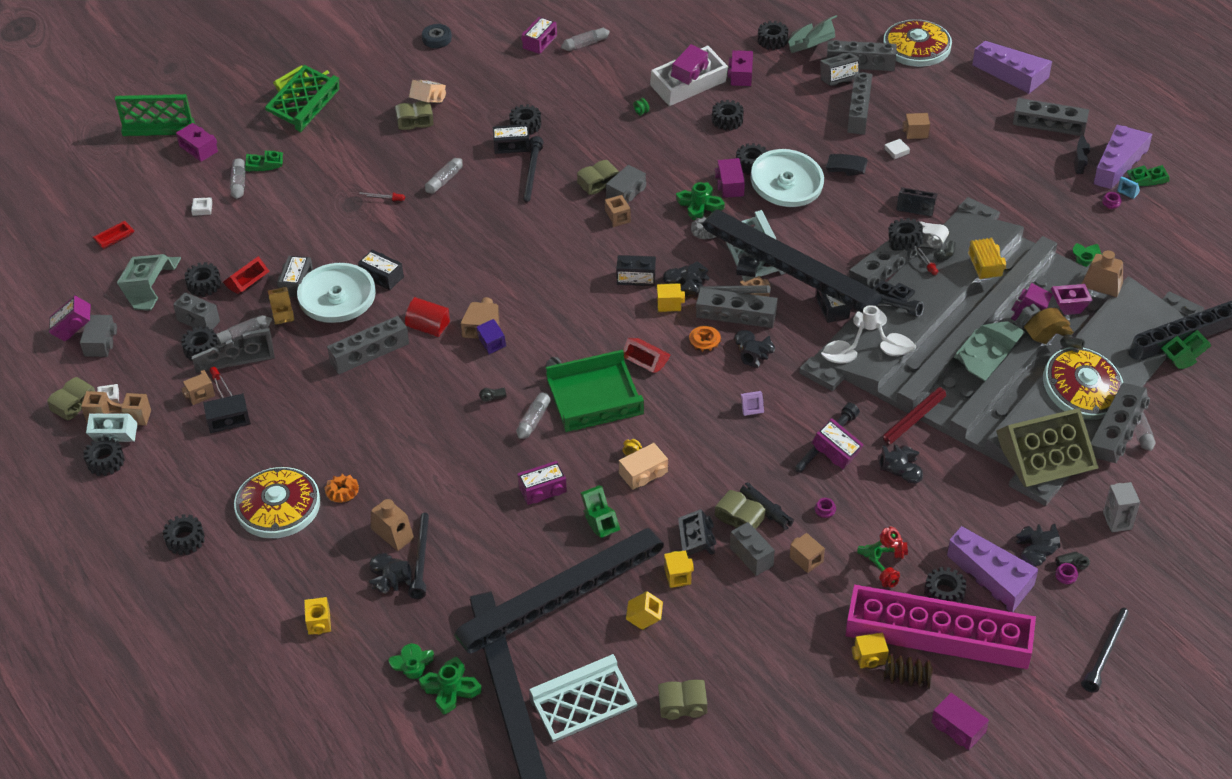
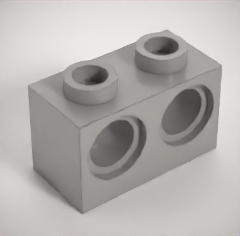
M1131 482L1110 485L1103 514L1111 532L1132 530L1140 501Z

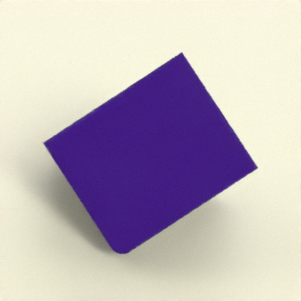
M495 319L476 327L478 338L488 354L506 347L505 335Z

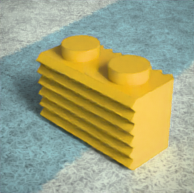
M992 238L971 240L968 254L979 279L1003 276V271L1006 269V260L1000 256L999 245H995Z

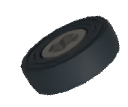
M432 24L425 27L422 31V41L424 45L430 48L445 47L452 39L451 30L443 24Z

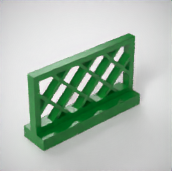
M304 65L265 106V110L295 125V130L302 132L339 91V77L333 75L330 78ZM305 72L311 74L312 77L303 78L302 75ZM323 80L326 82L323 85H317L316 81ZM314 82L315 86L305 87L304 83ZM294 84H302L300 88H293ZM316 90L317 92L315 95H307V91ZM304 92L305 96L295 97L294 93ZM292 94L293 98L283 99V95ZM297 102H307L305 106L297 105ZM294 103L295 107L285 108V104ZM282 104L283 107L282 109L273 108L274 105ZM297 112V115L293 118L287 115V113Z
M186 94L115 96L122 124V136L176 135V132L191 123L195 124L194 118L191 116ZM183 100V105L181 107L173 103L174 101ZM144 101L149 105L145 108L138 103ZM163 101L166 105L161 107L156 102ZM121 102H128L131 106L126 108ZM169 106H171L177 111L174 114H172L166 109ZM136 107L142 112L137 115L131 110ZM151 107H154L155 109L159 110V112L157 114H154L151 111H149V109ZM163 113L170 118L162 119L159 116ZM182 113L187 118H178L177 116ZM128 114L135 119H125V116ZM147 114L152 119H144L142 116Z

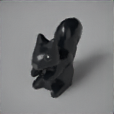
M698 261L679 269L670 268L663 274V281L666 284L683 283L681 292L684 291L685 296L698 293L699 286H703L701 279L708 281L710 278L707 275L708 269Z
M741 330L734 335L733 340L739 345L738 351L745 365L758 368L760 366L758 358L767 360L768 356L766 354L775 352V346L770 336H767L763 341H756L755 335L748 330Z
M894 445L893 450L889 452L886 446H882V453L878 455L880 470L900 476L908 483L917 484L923 479V470L920 466L908 463L909 461L917 460L918 451L906 445H901L900 448Z
M1040 524L1037 525V530L1035 531L1032 527L1026 526L1016 535L1018 538L1016 540L1017 544H1031L1022 550L1020 556L1021 560L1034 567L1042 565L1046 561L1047 556L1052 555L1061 547L1056 524H1052L1050 531L1043 532Z
M379 553L371 558L369 569L374 574L382 575L369 580V583L373 585V590L387 593L390 587H393L395 591H398L399 582L405 581L408 586L412 582V570L408 561L392 558L387 553Z

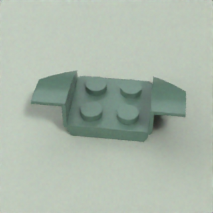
M837 15L823 20L814 28L811 23L794 31L788 41L791 53L835 38V29L831 20L836 18Z
M160 254L131 258L117 284L135 310H152L158 297L151 286L161 270H175L181 257H166V255Z
M1008 321L981 325L958 350L954 358L964 364L968 372L985 382L1006 358L1025 331Z

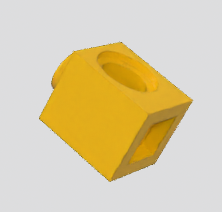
M327 597L304 600L305 622L308 635L331 632L330 609Z

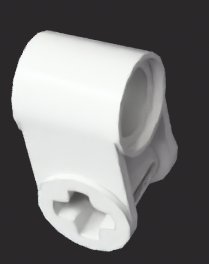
M920 222L923 225V243L919 247L941 248L949 234L947 227L941 224Z

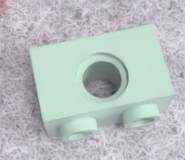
M89 414L86 433L95 442H98V438H101L103 441L105 437H108L109 441L113 438L115 442H135L137 422L130 414Z

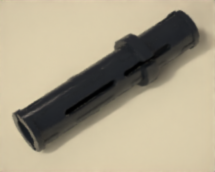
M748 482L745 483L747 488L744 485L741 487L740 493L749 500L759 502L765 508L768 519L777 522L784 530L789 529L788 526H792L794 519L782 511L780 505L771 502Z

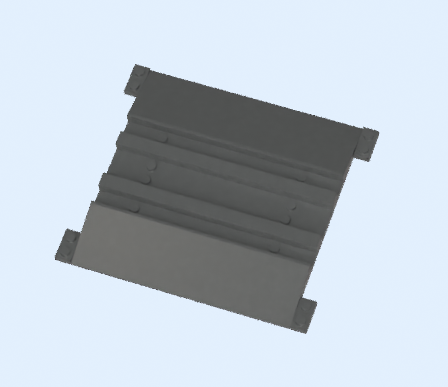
M967 197L958 206V210L944 224L949 234L941 248L945 250L946 243L954 241L956 243L954 255L944 261H938L934 256L936 249L923 246L920 248L929 262L936 265L938 274L933 275L926 269L927 264L917 253L915 258L900 268L888 281V283L894 286L901 283L915 290V294L907 302L913 300L922 301L924 304L922 314L916 317L910 315L906 309L895 306H877L887 317L886 324L882 326L884 335L886 337L891 333L904 335L916 345V349L901 356L887 355L880 348L883 340L878 328L874 330L863 328L857 346L854 349L857 352V357L853 361L838 364L825 359L821 355L825 348L824 346L814 357L811 356L800 367L799 373L831 391L843 380H846L907 414L934 390L941 387L946 391V397L920 420L1014 470L1001 449L996 430L1007 425L1064 412L1051 400L1043 383V372L1047 362L1056 352L1065 349L1060 344V340L1064 336L1056 333L1045 345L1033 340L1026 330L1006 358L985 382L968 372L965 365L955 359L954 356L972 333L979 329L981 325L1007 321L1013 324L1014 321L1011 317L1014 311L1011 308L1016 300L1020 301L1018 299L1023 289L1027 290L1031 283L1052 293V286L1082 284L1090 264L1085 267L1057 254V242L1044 236L1036 243L1023 238V226L997 220L1000 215L999 211ZM992 238L995 245H999L1000 256L1006 260V269L1003 271V276L979 279L968 254L971 240ZM918 250V252L921 254V256H922V257L925 259V261L928 263V261L926 260V258L924 257V255L921 253V251ZM1129 276L1123 281L1118 297L1087 289L1093 301L1080 314L1064 315L1054 295H1052L1047 307L1057 308L1063 317L1070 322L1069 326L1074 332L1072 336L1084 339V348L1095 351L1107 358L1120 373L1123 383L1140 387L1147 383L1167 356L1163 352L1143 360L1133 359L1129 355V349L1135 335L1204 311V307L1170 291L1161 299ZM854 316L826 345L837 340L846 341L850 346L854 343L859 327L853 322ZM1104 418L1097 420L1084 419L1090 442ZM1015 474L1009 482V487L1046 506L1070 476L1024 488L1017 474Z

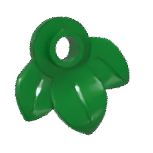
M1076 243L1073 247V254L1077 257L1076 263L1085 267L1092 262L1095 254H1101L1098 244L1085 248L1081 244Z
M409 643L402 648L401 655L389 657V664L392 669L403 671L407 678L416 679L423 675L425 666L433 661L434 652L433 650L422 651L417 644Z

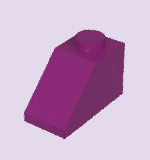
M1085 284L1052 286L1051 288L1056 302L1064 315L1080 314L1093 301Z

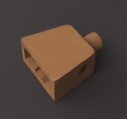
M1109 250L1104 251L1103 255L1095 254L1082 284H1085L1087 289L1118 297L1123 285V262L1115 259V253Z
M485 297L481 303H470L461 321L462 337L478 338L476 327L492 319H495L499 326V308L497 304H493L492 299Z
M385 499L371 510V529L394 549L399 551L414 539L408 516L392 500Z

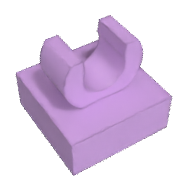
M761 391L741 394L742 413L744 416L764 413Z

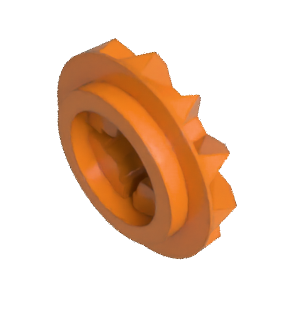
M697 327L689 335L690 345H694L695 350L700 348L702 352L705 349L711 351L712 348H717L721 342L720 333L713 327Z
M341 474L340 477L333 476L332 480H327V485L325 486L326 496L331 501L338 503L353 499L359 491L357 479H353L351 475L344 476ZM343 485H345V488H341L340 490H338V486L342 487Z

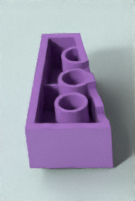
M1116 125L1097 167L1094 185L1112 189L1120 181L1121 176L1123 177L1124 173L1130 170L1132 165L1138 162L1141 156L1149 150L1152 134Z
M962 526L950 539L947 556L967 574L973 575L981 587L985 586L991 591L992 596L997 601L1001 600L1009 612H1014L1035 585L1038 568Z

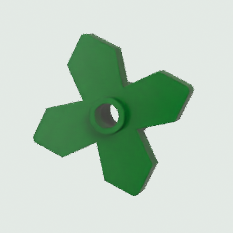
M708 182L694 184L691 191L683 190L676 193L677 202L681 206H689L688 215L692 220L702 218L704 210L713 212L715 209L720 211L725 209V202L721 197L712 196L713 188Z
M458 657L445 662V666L440 669L438 674L429 672L419 678L420 686L426 694H438L436 706L444 715L456 708L457 696L472 699L482 692L481 685L475 677H462L465 668Z

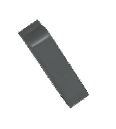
M1035 304L1024 308L1013 324L1026 331L1024 326L1034 315L1041 311Z

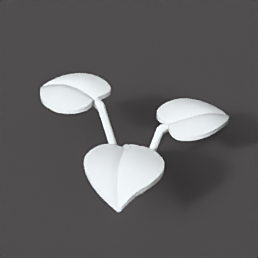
M866 306L863 309V314L858 311L853 319L854 324L859 327L854 343L850 346L846 341H833L825 346L821 355L825 359L838 364L853 361L857 357V352L854 349L857 346L863 328L867 330L878 328L883 340L880 348L885 354L890 356L908 354L916 349V345L909 338L898 333H891L886 337L882 330V326L887 322L886 315L876 306Z

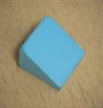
M1121 176L1117 192L1134 199L1140 191L1138 183Z

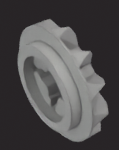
M704 216L702 219L696 218L691 225V232L694 236L700 239L716 237L705 229L703 230L702 223L706 219Z

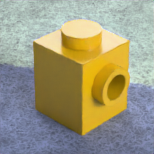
M657 284L658 312L681 311V303H685V292H681L680 284Z
M686 550L664 554V568L669 587L691 585V574L694 571L692 559H688Z
M646 591L628 601L626 620L643 630L661 620L663 602Z
M883 632L856 637L855 646H852V655L854 660H858L860 668H874L878 665L886 664L889 650Z

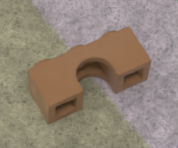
M86 391L81 405L87 423L89 414H130L137 422V425L146 426L151 413L147 394L126 393L124 402L119 404L111 401L108 398L107 392Z

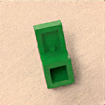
M1196 330L1184 341L1176 336L1161 349L1177 368L1185 369L1197 363L1196 358L1209 349L1211 344Z
M598 485L580 493L585 510H583L584 515L596 535L602 538L620 530L615 510L608 507L602 486Z

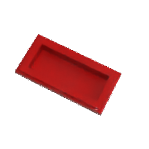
M123 221L92 238L101 248L106 249L131 236L135 231L126 221Z

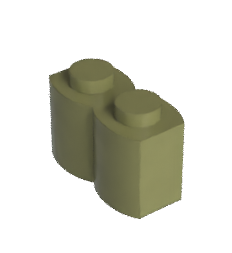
M419 101L414 104L402 103L395 106L398 128L401 130H410L415 127L426 128L434 125L430 102Z
M602 160L593 166L585 167L577 172V183L589 195H593L606 188V184L619 171L608 160Z
M78 377L69 380L62 389L52 393L48 398L47 402L50 411L67 421L73 419L82 410L81 405L86 391L95 392L94 387Z
M729 490L715 506V516L722 522L733 525L735 528L749 522L756 530L765 519V508L759 502L747 500L742 493Z
M704 680L658 684L662 718L675 720L684 715L698 718L707 714Z

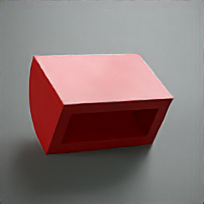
M258 256L224 280L223 283L232 292L239 294L270 271Z
M416 297L410 302L405 316V325L407 327L437 337L442 334L450 323L449 308Z
M628 338L623 349L625 359L653 373L660 371L671 355L639 338Z

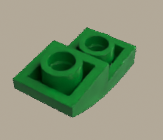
M265 150L264 156L246 154L245 171H267L280 168L283 164V152Z
M1143 165L1127 171L1131 181L1138 183L1139 186H1152L1170 182L1169 175L1163 165L1147 169Z

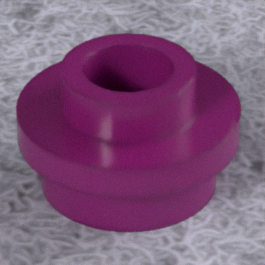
M1108 192L1102 199L1103 205L1109 209L1118 208L1121 205L1120 195L1115 192Z
M821 498L815 504V513L819 517L830 518L836 513V505L829 498Z
M1063 563L1056 569L1055 576L1063 584H1072L1076 582L1078 572L1074 565Z

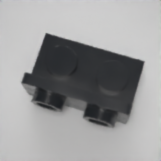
M901 187L896 210L933 216L938 193Z
M702 509L679 517L682 551L686 550L687 556L705 549L710 555L715 554L714 545H716V539L712 533L714 524L711 517L707 516Z

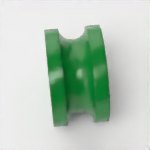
M644 98L634 101L633 106L639 116L649 112L648 102Z

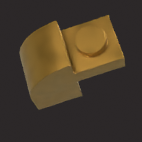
M287 287L269 290L268 295L275 325L294 321Z
M1047 308L1040 311L1024 326L1033 340L1045 345L1056 333L1062 336L1074 333L1069 326L1070 322L1063 317L1057 308Z

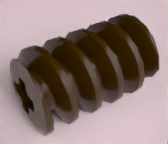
M889 654L885 664L883 683L887 677L890 678L891 684H894L896 678H898L900 685H903L907 679L909 687H912L914 682L917 681L919 688L926 682L928 689H930L933 667H931L929 659L922 665L920 658H917L913 664L912 658L908 657L904 663L901 655L894 661L893 655Z

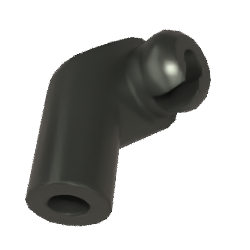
M948 241L945 250L938 248L937 251L936 249L934 251L936 259L944 261L952 257L956 243Z
M1066 334L1061 338L1060 344L1063 348L1083 349L1085 340Z
M504 387L499 389L483 388L479 392V397L483 402L507 397Z
M1078 552L1055 557L1058 567L1063 563H1070L1082 570L1090 565L1089 558Z

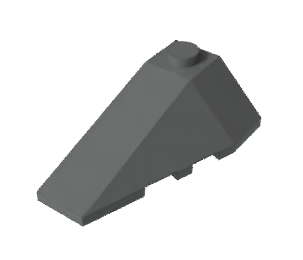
M269 328L247 332L192 356L196 373L203 370L209 371L211 367L220 369L275 359Z

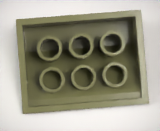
M1080 408L1007 425L996 430L1001 449L1024 488L1098 469Z

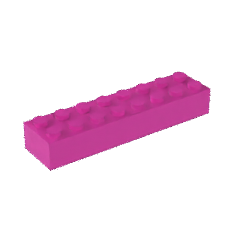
M854 584L845 636L856 638L857 636L883 632L886 644L1028 669L1032 656L1036 616Z

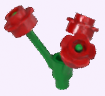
M890 526L882 530L880 541L872 545L858 546L857 549L858 554L869 558L882 572L879 580L884 588L895 587L899 583L900 573L892 567L885 569L878 561L883 552H894L895 558L904 559V555H908L907 542H903L897 529Z

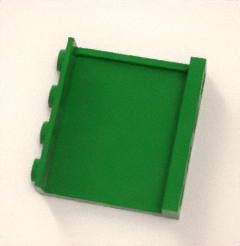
M623 350L546 367L547 383L565 432L644 414V399L636 391L624 361Z

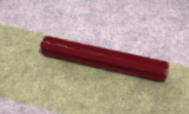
M941 387L934 390L883 434V440L888 445L892 444L946 397V391Z

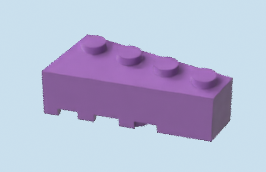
M984 41L975 48L972 65L1030 94L1049 78L1052 61Z

